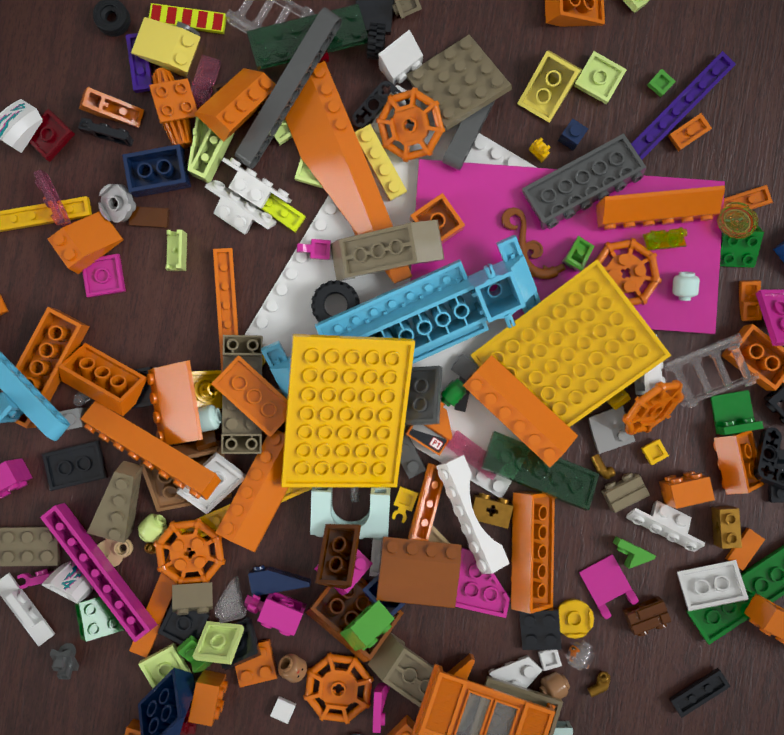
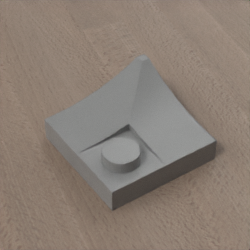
M623 405L617 410L611 408L587 418L598 454L635 442L634 436L625 432L626 426L622 418L626 413Z

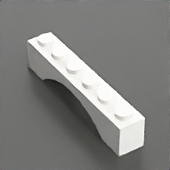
M465 456L454 457L437 465L439 478L445 486L446 494L450 498L453 511L458 517L461 530L467 538L469 549L475 557L476 566L481 574H493L510 564L503 546L494 541L484 531L474 514L470 498L471 471Z

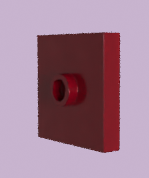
M47 109L41 116L42 123L29 143L47 161L51 162L75 133L50 109Z

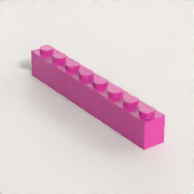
M65 503L53 506L40 517L134 642L141 639L158 625Z

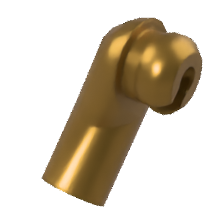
M599 454L591 457L597 472L605 479L615 476L616 473L613 467L606 468Z
M605 671L598 674L596 684L587 688L591 697L608 690L610 675Z

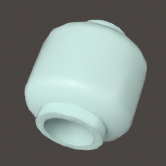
M679 272V275L673 278L672 293L675 296H679V300L690 301L691 297H695L699 293V277L695 276L694 272Z
M213 405L198 408L202 432L218 429L220 423H222L220 409Z

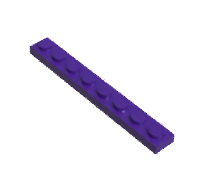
M723 51L631 143L641 160L736 65Z

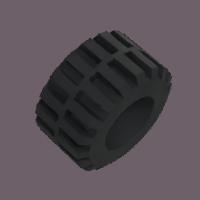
M331 280L321 284L315 290V294L311 299L312 313L317 321L321 322L332 317L326 312L324 306L326 298L331 294H341L345 297L347 301L346 310L359 305L360 300L355 289L348 283L339 280Z

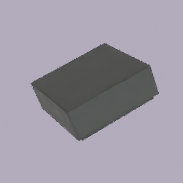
M462 354L451 370L467 381L478 365Z

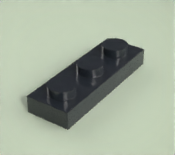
M716 668L669 698V700L682 718L731 686L721 670Z

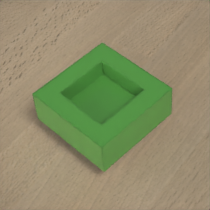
M661 69L647 86L661 98L676 81Z

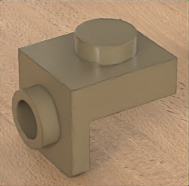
M394 0L395 4L392 5L395 15H400L401 19L422 9L419 0Z

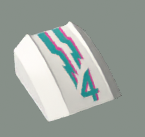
M22 99L5 108L0 113V140L22 153L42 123V118L37 108Z
M73 561L62 564L42 583V586L75 603H79L91 595L94 589Z

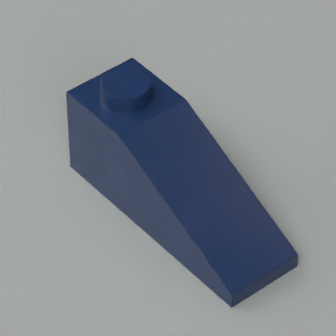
M257 565L248 573L252 597L254 594L260 596L310 587L311 578L270 566Z

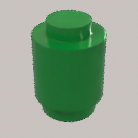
M458 378L455 381L452 380L441 392V401L448 407L450 405L455 406L466 394L467 389L463 386L464 383Z

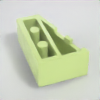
M196 117L188 171L192 176L206 183L211 182L235 133L223 142L206 124Z

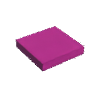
M120 254L102 256L89 267L83 269L82 273L87 298L126 292Z

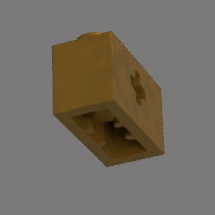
M485 493L474 494L472 508L477 520L508 529L513 505L509 503V500L498 497V500L491 499V495ZM493 505L496 511H492L491 514H489L487 508H491V506Z
M733 506L711 507L714 545L722 549L742 548L739 508Z

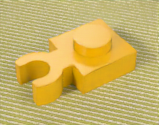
M539 138L531 144L529 151L542 163L550 154L548 150L551 147L547 146L542 138Z
M400 486L394 502L398 509L393 512L392 519H395L396 515L400 513L403 515L402 523L406 521V510L412 512L418 492Z

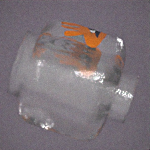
M584 640L581 643L573 642L566 653L567 663L580 672L582 669L588 670L595 658V653L591 650L593 646Z

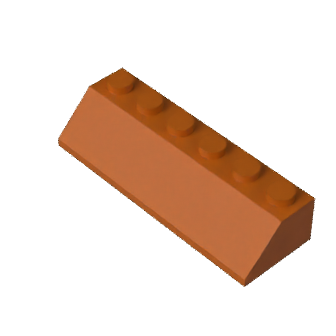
M725 185L605 196L596 204L598 228L604 227V230L616 229V226L633 228L636 227L635 224H643V227L655 225L656 222L668 225L673 224L677 220H681V223L693 222V219L699 218L701 221L713 220V217L720 213Z
M493 355L463 385L549 467L566 452L578 437V434Z
M276 430L271 437L267 435L262 444L261 454L256 455L215 532L223 538L253 552H256L289 488L281 487L285 433Z
M513 492L511 609L531 614L553 608L555 492Z

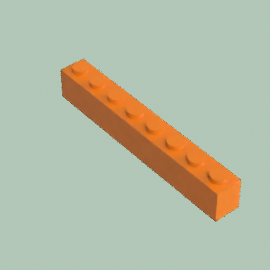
M94 401L80 418L85 423L84 428L90 433H99L98 437L107 443L109 441L113 442V446L121 452L124 450L128 451V455L132 459L144 461L142 464L148 469H157L160 476L166 480L170 477L174 480L173 483L181 489L186 487L190 490L189 493L197 499L202 497L208 500L221 482L220 478L213 471L97 401Z

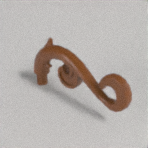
M514 207L505 210L501 217L504 228L508 230H516L518 228V225H513L510 222V218L514 215L518 216L521 220L519 245L532 277L543 280L552 279L565 271L566 267L563 263L556 267L551 266L550 268L543 265V269L531 263L527 255L528 250L533 251L530 257L537 259L544 252L543 246L535 240L526 243L527 224L522 210Z

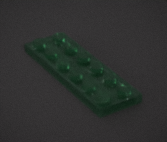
M358 4L331 10L342 18V24L325 53L368 43V34ZM318 14L247 31L257 70L289 63Z
M496 431L492 432L481 469L585 511L590 509L599 478L598 473L562 458H559L549 467L523 442Z

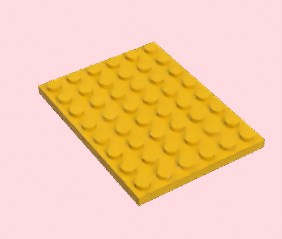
M598 259L514 321L516 324L514 327H506L471 354V357L479 367L493 355L569 427L671 356Z
M293 334L281 487H397L415 348L414 339Z

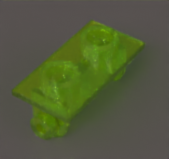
M682 227L669 229L668 232L665 230H650L649 233L643 234L647 250L687 246L684 239L687 236V229Z

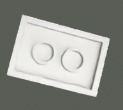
M217 452L203 464L204 467L216 473L221 480L208 500L202 497L199 499L195 498L186 487L184 489L178 487L176 492L205 514L209 513L242 483L246 476L245 473Z
M736 560L677 572L688 612L749 599Z

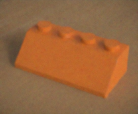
M243 68L195 111L194 114L224 142L266 102L276 84L264 72Z
M84 343L58 366L62 382L121 416H124L136 404L147 380V377L87 343Z

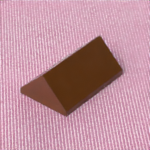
M325 524L316 584L340 589H347L352 586L361 525Z

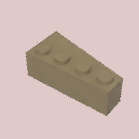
M123 461L115 470L87 531L88 534L125 543L134 527L142 465Z

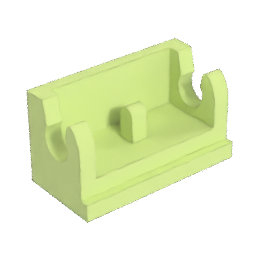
M167 230L166 270L186 271L187 233L183 230H177V232Z

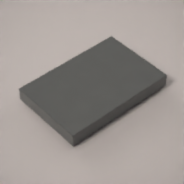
M441 366L412 367L405 425H432L440 423Z

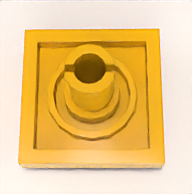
M221 370L192 371L198 408L213 405L216 408L222 409V394L211 385L221 374Z

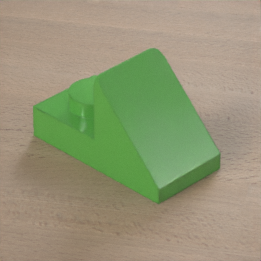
M578 236L562 260V263L577 272L582 271L594 245Z
M615 536L613 544L618 546L617 550L628 555L624 566L628 569L655 559L656 555Z
M191 635L177 647V653L191 663L192 671L196 673L204 671L213 662L198 661L193 658L199 640Z

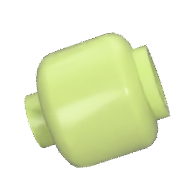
M149 514L138 526L139 537L145 542L154 543L167 529L166 519L162 515Z

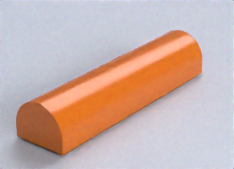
M431 463L427 465L408 539L429 540L443 488V482L438 475L437 465Z

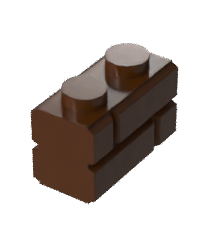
M659 596L623 609L629 629L634 635H647L649 633L648 630L654 628L663 629L667 626V623L671 622L666 605Z

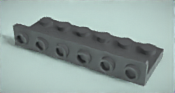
M622 134L522 188V193L540 220L542 230L546 228L551 229L564 218L566 220L570 219L576 214L575 212L590 208L594 202L601 201L605 196H609L610 193L623 190L631 182H638L644 177L643 175L647 167L625 134Z

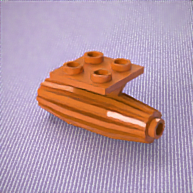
M158 68L152 75L153 84H150L149 88L160 124H163L172 145L180 144L183 149L191 147L192 134L189 118L197 117L194 114L197 111L188 78L175 80L170 70Z

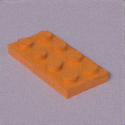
M239 355L211 383L269 437L286 421L287 399Z

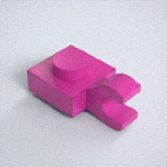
M311 239V244L298 243L297 252L310 253V259L330 260L331 240Z
M47 569L35 572V576L29 573H22L17 576V579L24 578L26 583L19 586V588L25 589L29 586L42 584L55 570L49 572Z
M255 594L253 597L247 595L244 606L247 607L246 610L257 614V612L261 613L265 602L260 601L261 597Z

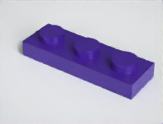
M138 33L126 35L133 91L135 93L150 91L149 85L153 84L151 63L131 54Z

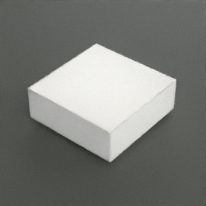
M537 650L543 671L562 666L558 650Z
M279 696L270 716L288 724L296 703Z

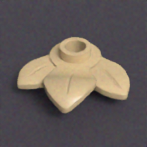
M105 538L106 540L97 545L113 567L118 566L123 558L129 556L133 551V544L129 539L122 543ZM122 544L126 545V551L121 549Z

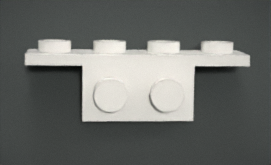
M232 157L230 160L223 158V162L238 171L228 187L229 189L261 209L271 193L285 202L291 203L292 200L288 198L289 194L281 188L277 191L272 187V182L265 178L260 180L256 177L257 173L248 167L246 170L240 167L241 163Z
M214 180L205 185V188L220 197L213 214L243 234L248 233L253 221H256L266 229L276 225L277 221L270 214L262 212L256 205L247 202L239 194L226 188L224 183Z
M658 500L653 503L650 515L637 508H634L626 515V518L634 524L641 525L652 533L659 534L670 542L683 546L686 550L695 552L705 546V542L688 534L692 517Z
M8 573L1 578L0 596L38 646L42 645L55 635V632L25 592L19 588V584L13 576Z

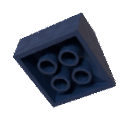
M173 668L138 703L141 735H180L185 716L194 695L195 682L193 673Z

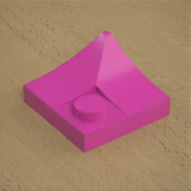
M384 682L378 684L374 690L373 733H381V726H385V713L382 712L390 686Z

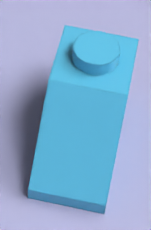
M0 392V423L16 422L23 415V412L4 392Z

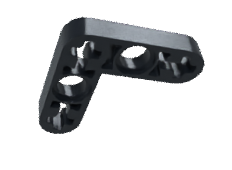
M390 81L380 83L352 115L353 124L362 129L369 125L383 110L389 96L387 93L383 95L384 87H391L390 91L394 95L396 92L401 93V91ZM406 99V105L410 104V100ZM377 100L379 102L378 109L371 110L369 108L370 101ZM366 108V110L372 115L369 116L368 114H366V116L364 117L365 122H360L357 124V122L359 121L357 117L359 115L361 117L364 116L366 112L363 111V109ZM409 119L408 124L414 126V122H411Z
M771 427L764 430L760 435L753 474L757 480L784 490V484L778 479L779 474L784 475V469L776 466L782 435L778 429ZM765 449L771 452V459H767L764 456Z

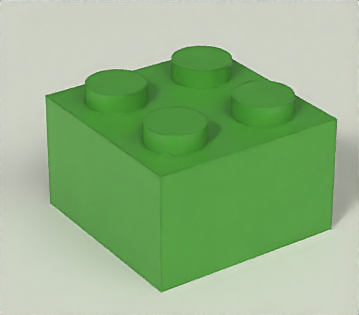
M378 600L367 606L340 634L355 651L360 649L364 651L366 648H371L378 641L376 637L380 634H385L392 627L390 623L394 620V617Z

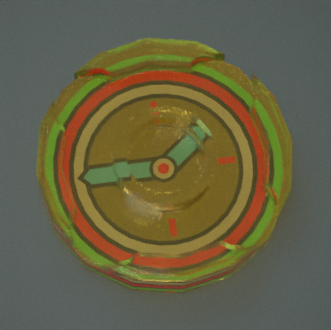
M731 202L722 208L718 214L717 222L721 231L727 236L743 239L755 231L758 226V217L756 212L752 211L747 204Z

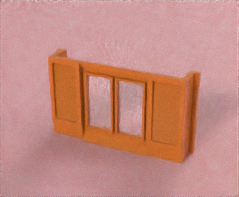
M434 664L412 734L548 735L555 715V705L547 703L545 707L443 672L442 666Z

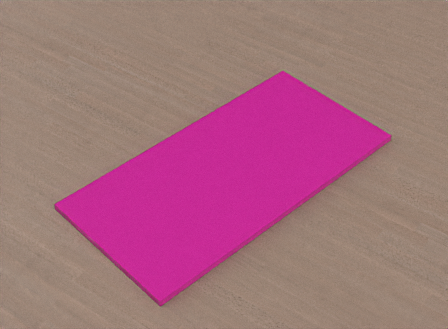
M419 159L415 212L443 193L464 222L465 227L442 244L444 260L411 265L412 277L410 281L459 259L467 276L483 270L487 264L491 263L494 265L503 261L496 243L512 235H515L519 242L520 218L516 215L510 218L511 224L518 225L516 230L504 228L501 222L504 211L514 207L522 210L525 215L527 224L526 243L535 240L543 246L544 252L537 259L530 257L533 254L532 250L527 252L529 260L536 267L543 269V265L550 268L551 266L556 267L561 264L578 236L594 245L584 269L594 262L606 242L613 243L635 238L638 243L653 253L656 252L659 275L662 279L661 283L657 285L648 298L647 304L634 305L652 330L700 334L716 333L722 229L720 228L718 218L723 211L724 196L720 213L714 216L713 220L701 221L699 218L693 219L694 221L689 223H681V220H677L673 224L668 225L656 222L655 225L643 227V224H635L636 227L633 228L616 226V229L604 230V227L598 228L596 213L598 200L590 208L575 212L576 214L570 219L566 220L564 218L555 227L542 230L541 222L523 195L522 188L557 169L464 162L459 171L442 163V161ZM643 175L644 177L638 182H631L619 192L614 191L609 196L724 186L725 181ZM628 248L617 249L614 252L616 255L627 254ZM633 249L632 254L641 261L646 258ZM609 254L602 263L604 267L612 259ZM648 261L644 266L646 267V276L651 277ZM564 264L566 270L559 273L555 278L543 280L532 277L540 300H544L580 272ZM627 269L621 270L622 278L630 276ZM679 272H694L695 276L700 279L699 293L697 296L691 297L690 301L679 300V296H675L672 293L673 278L679 275ZM643 282V284L639 288L641 294L645 291L650 282ZM492 285L489 291H495L497 285ZM633 292L625 293L628 299L636 297ZM522 308L512 315L514 320L524 315Z

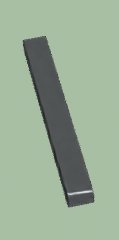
M326 7L318 13L235 153V158L250 169H253L259 162L342 24V18Z

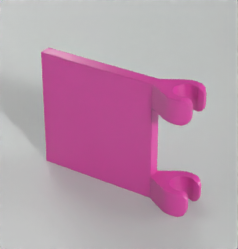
M613 554L579 571L602 617L605 619L612 616L605 603L625 593L631 604L634 605L639 602Z

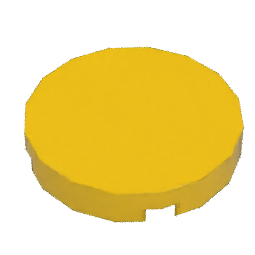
M568 599L558 606L560 631L565 636L574 639L581 638L592 629L594 624L593 611L585 602L579 599Z

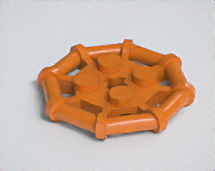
M416 87L395 95L390 94L381 114L376 118L383 148L403 159V162L427 155L431 156L446 129L443 126L438 100L431 99ZM410 98V104L399 106V101ZM416 99L428 107L425 110L415 105ZM392 107H394L395 114L393 118L386 120ZM431 111L436 127L430 126L428 113ZM409 119L411 122H414L413 130L411 131L409 128H406ZM386 124L390 125L392 137L390 139L388 136ZM430 130L435 131L427 145L424 141ZM395 140L401 142L404 145V151L395 146L393 142ZM420 144L423 148L410 152V146Z
M635 238L613 243L606 242L595 260L598 259L602 264L609 254L612 259L604 267L624 294L632 292L635 294L636 297L628 299L633 306L647 304L648 298L662 281L659 275L656 252H651L638 243ZM628 248L627 254L616 255L614 252L617 249ZM633 249L646 258L641 261L632 254ZM648 261L651 277L646 276V267L644 266ZM627 269L630 276L622 278L621 270ZM643 282H650L645 291L641 294L639 288L641 287Z
M679 380L667 383L660 381L641 397L637 396L629 412L623 415L622 421L626 426L625 432L629 435H635L639 432L648 433L657 424L666 418L669 419L672 411L684 399L681 390L683 387L682 382Z
M201 518L178 522L173 520L159 539L154 541L153 546L156 549L158 564L157 571L162 572L178 585L209 583L213 575L226 562L222 546L223 537L216 534V531L201 521ZM194 528V532L182 533L180 529ZM199 529L211 538L208 540L202 538L201 534L198 533ZM175 533L177 538L172 544L167 543L166 541ZM212 543L215 545L216 556L210 552V544ZM188 548H191V551H195L192 556H188L185 553ZM164 549H168L170 553V560L165 562ZM208 561H213V565L205 572L203 569ZM174 565L177 570L182 571L181 576L171 570L169 566ZM198 571L200 576L185 578L187 572Z
M329 652L326 657L312 668L307 669L306 689L303 697L319 716V720L350 724L353 718L366 708H370L371 689L374 678L370 676L356 655L353 657ZM334 662L350 665L347 669L336 668ZM329 664L331 669L323 676L320 675L318 672ZM353 667H355L363 679L357 680L355 678V675L351 672ZM315 679L320 681L319 691L313 692ZM337 684L344 687V690H341L340 693H336V689H333ZM364 685L363 698L357 696L358 686ZM315 698H320L325 702L326 707L324 710ZM351 703H358V705L355 708H353L350 712H347L346 708H348V706ZM329 709L342 710L343 714L328 711Z

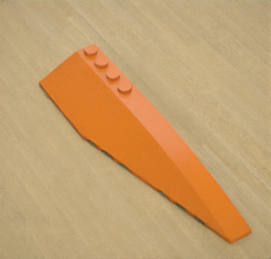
M326 62L318 63L285 117L299 155L351 227L357 232V235L393 227ZM408 266L385 270L394 284L412 277Z

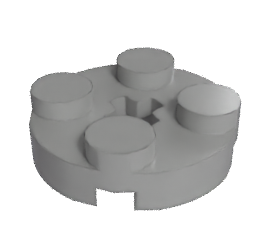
M108 184L100 191L101 202L98 203L99 210L106 220L118 223L130 218L132 212L136 209V203L124 184ZM115 199H116L117 202H118V206H117V207L114 206V204L116 203V202H115Z

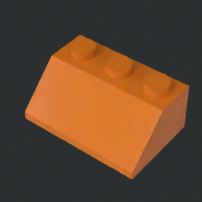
M752 431L719 435L714 438L713 446L717 452L718 468L721 470L722 486L725 489L726 495L750 493L764 485V482L757 480L753 474L757 450Z

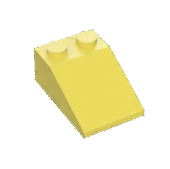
M144 17L131 54L186 78L201 37L183 28Z
M546 51L517 104L550 123L582 69L555 53Z

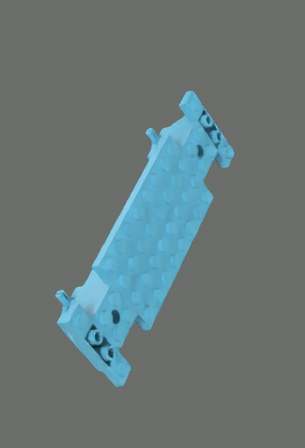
M512 235L496 243L503 260L494 265L491 263L487 264L483 270L467 276L459 259L315 324V328L319 335L414 339V364L488 331L489 328L486 321L490 323L504 318L508 328L514 327L516 324L512 315L521 308L525 314L540 303L541 300L517 237ZM492 285H497L495 291H489ZM276 341L261 348V352L284 397L288 399L291 356L287 357L280 341Z

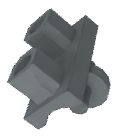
M71 643L62 645L58 651L51 649L52 669L58 671V679L69 680L72 671H78L79 664L75 658L76 648Z

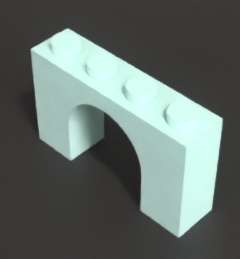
M312 487L310 535L323 537L325 524L361 525L359 539L374 538L375 540H382L383 537H388L390 488L371 487L370 509L367 515L358 521H345L338 517L333 510V487Z

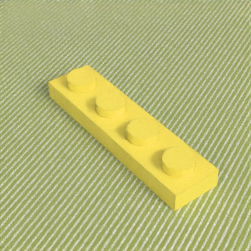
M371 124L356 131L355 134L362 151L388 199L392 201L407 193L404 184Z

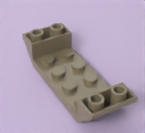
M438 220L398 225L339 239L330 245L336 280L339 281L355 279L357 276L418 263L444 260Z
M223 335V371L239 355L262 376L263 354L261 348H263V336ZM222 395L221 454H261L262 430Z
M390 632L373 658L368 662V666L384 683L420 707L434 666L405 647V642ZM472 693L469 694L458 727L459 731L465 732L473 720L480 696Z

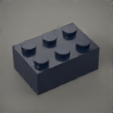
M180 144L122 154L128 191L135 198L191 188L186 154Z

